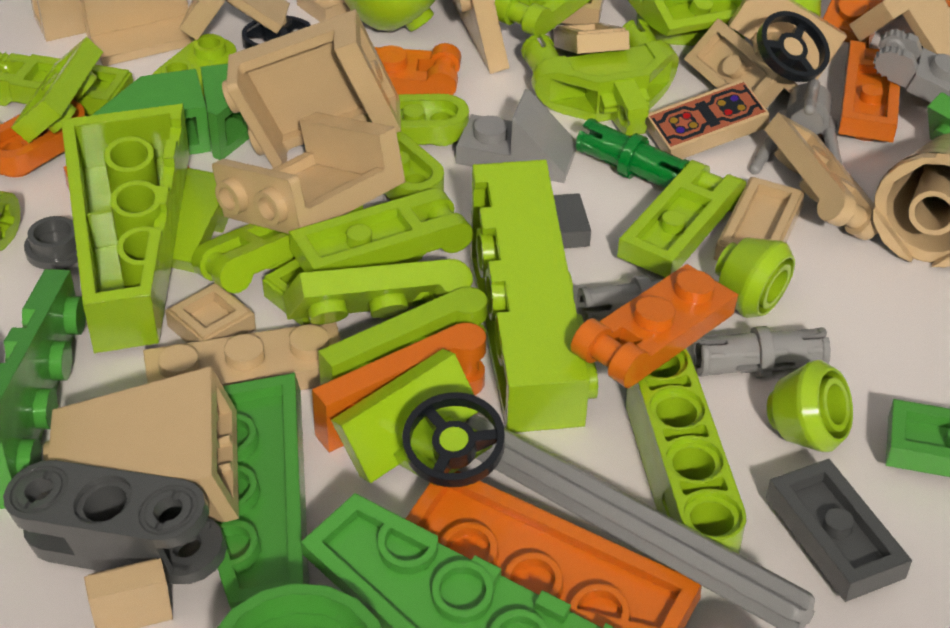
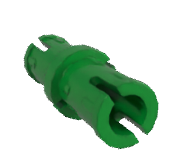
M589 118L583 124V127L590 131L589 134L580 130L576 139L575 147L577 151L589 154L617 167L618 174L628 179L633 178L635 175L664 189L690 162L649 145V140L645 136L638 133L628 136L599 123L593 118Z

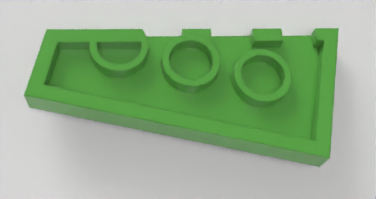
M45 269L22 308L23 328L12 327L4 340L5 363H0V509H6L4 507L3 495L13 477L27 466L42 461L41 440L44 430L51 429L52 410L58 408L56 394L60 380L67 381L71 373V344L74 335H81L85 328L86 316L82 296L75 295L71 270Z
M295 373L223 386L237 410L239 519L228 522L215 521L221 528L227 544L225 558L218 567V571L231 609L259 591L291 583L309 584L308 559L303 556L300 543L307 536L301 390Z
M356 493L300 542L303 556L342 592L357 598L379 620L381 628H602L571 612V605L543 590L540 595L502 576L501 568L476 555L471 560L438 543L437 535ZM605 623V625H604L603 628H615V627H613V626H611V625Z

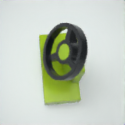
M441 349L331 419L359 476L369 483L374 482L400 465L433 485L444 487L467 486L488 476L499 464L505 449V432L501 417L489 403L474 395L455 353L445 349ZM480 412L492 423L495 429L477 431L464 422ZM496 443L492 454L481 465L466 472L454 473L460 468L469 465L475 458L492 448V445Z

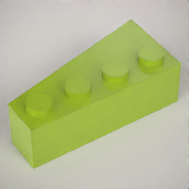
M183 103L61 119L82 301L94 353L157 344L160 340L190 155Z
M547 160L472 165L471 227L473 228L474 235L470 242V261L476 288L483 291L487 296V318L483 323L486 329V337L505 428L513 433L585 427L588 399H595L598 396V374L595 362L592 364L587 363L571 351L572 339L584 321L582 315L576 312L572 277L568 271Z

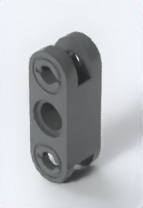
M48 460L31 464L18 472L8 483L3 495L4 507L16 525L23 529L24 538L38 558L50 563L105 571L150 559L161 558L167 583L192 584L205 579L215 572L225 558L227 550L226 539L219 525L213 519L208 518L209 507L203 491L195 483L185 479ZM51 491L43 499L35 501V499L42 493ZM195 540L200 541V548L193 555L188 557L177 556L179 550L184 545Z

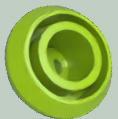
M747 237L738 244L730 243L723 250L716 263L715 274L720 276V284L739 294L735 309L740 315L745 318L759 317L769 313L785 293L793 276L795 258L789 245L783 241Z
M813 360L780 378L767 399L769 422L788 442L819 452L835 450L849 435L853 422L852 396L845 377L839 370L827 362Z

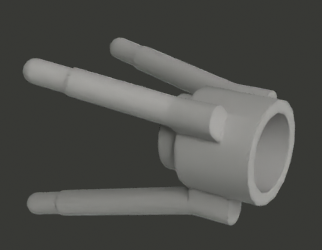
M817 79L800 84L791 92L787 109L779 113L813 131L816 135L821 133L824 136L826 147L842 165L836 135L837 121L830 116L833 100L830 92L820 85ZM769 135L750 166L752 174L756 175L761 171L777 146Z

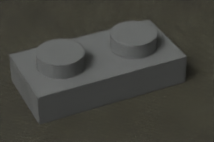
M830 459L770 479L766 499L844 602L906 579L912 559Z

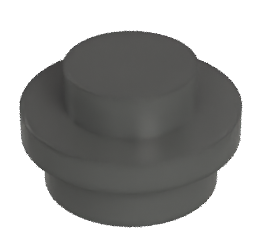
M50 216L40 219L31 225L27 233L28 237L24 243L25 255L30 264L40 269L64 270L78 262L74 225L71 219L63 216Z

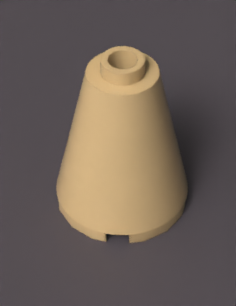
M950 133L934 138L895 164L883 176L875 193L873 223L882 242L898 257L909 262L916 259L932 263L931 267L945 268L950 266Z

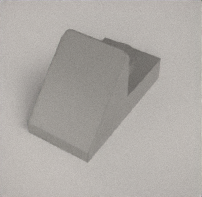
M525 89L512 121L504 120L497 116L470 115L469 122L456 145V164L472 166L474 164L546 159L550 180L565 183L576 152V140L531 91Z

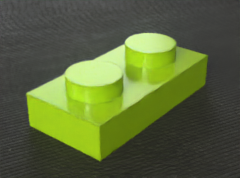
M86 36L53 65L11 128L28 143L46 129H49L53 134L58 132L62 128L61 119L71 118L76 111L71 101L78 100L97 79V76L91 70L103 51Z

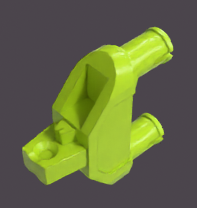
M642 19L637 21V25L642 32L639 31L634 20H630L623 25L625 30H629L630 49L605 51L572 57L560 56L551 38L545 34H540V40L544 47L540 45L536 35H532L526 39L521 48L522 57L533 72L531 79L532 88L543 104L551 110L583 120H588L589 118L596 119L598 122L612 120L619 130L628 136H632L635 133H646L647 125L645 120L648 117V112L663 97L673 82L679 64V57L670 44L656 39L648 23Z

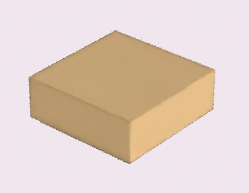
M215 283L165 310L167 326L186 343L249 334L256 330L254 313L232 294Z
M161 558L100 571L84 577L95 628H141L173 620L167 581Z

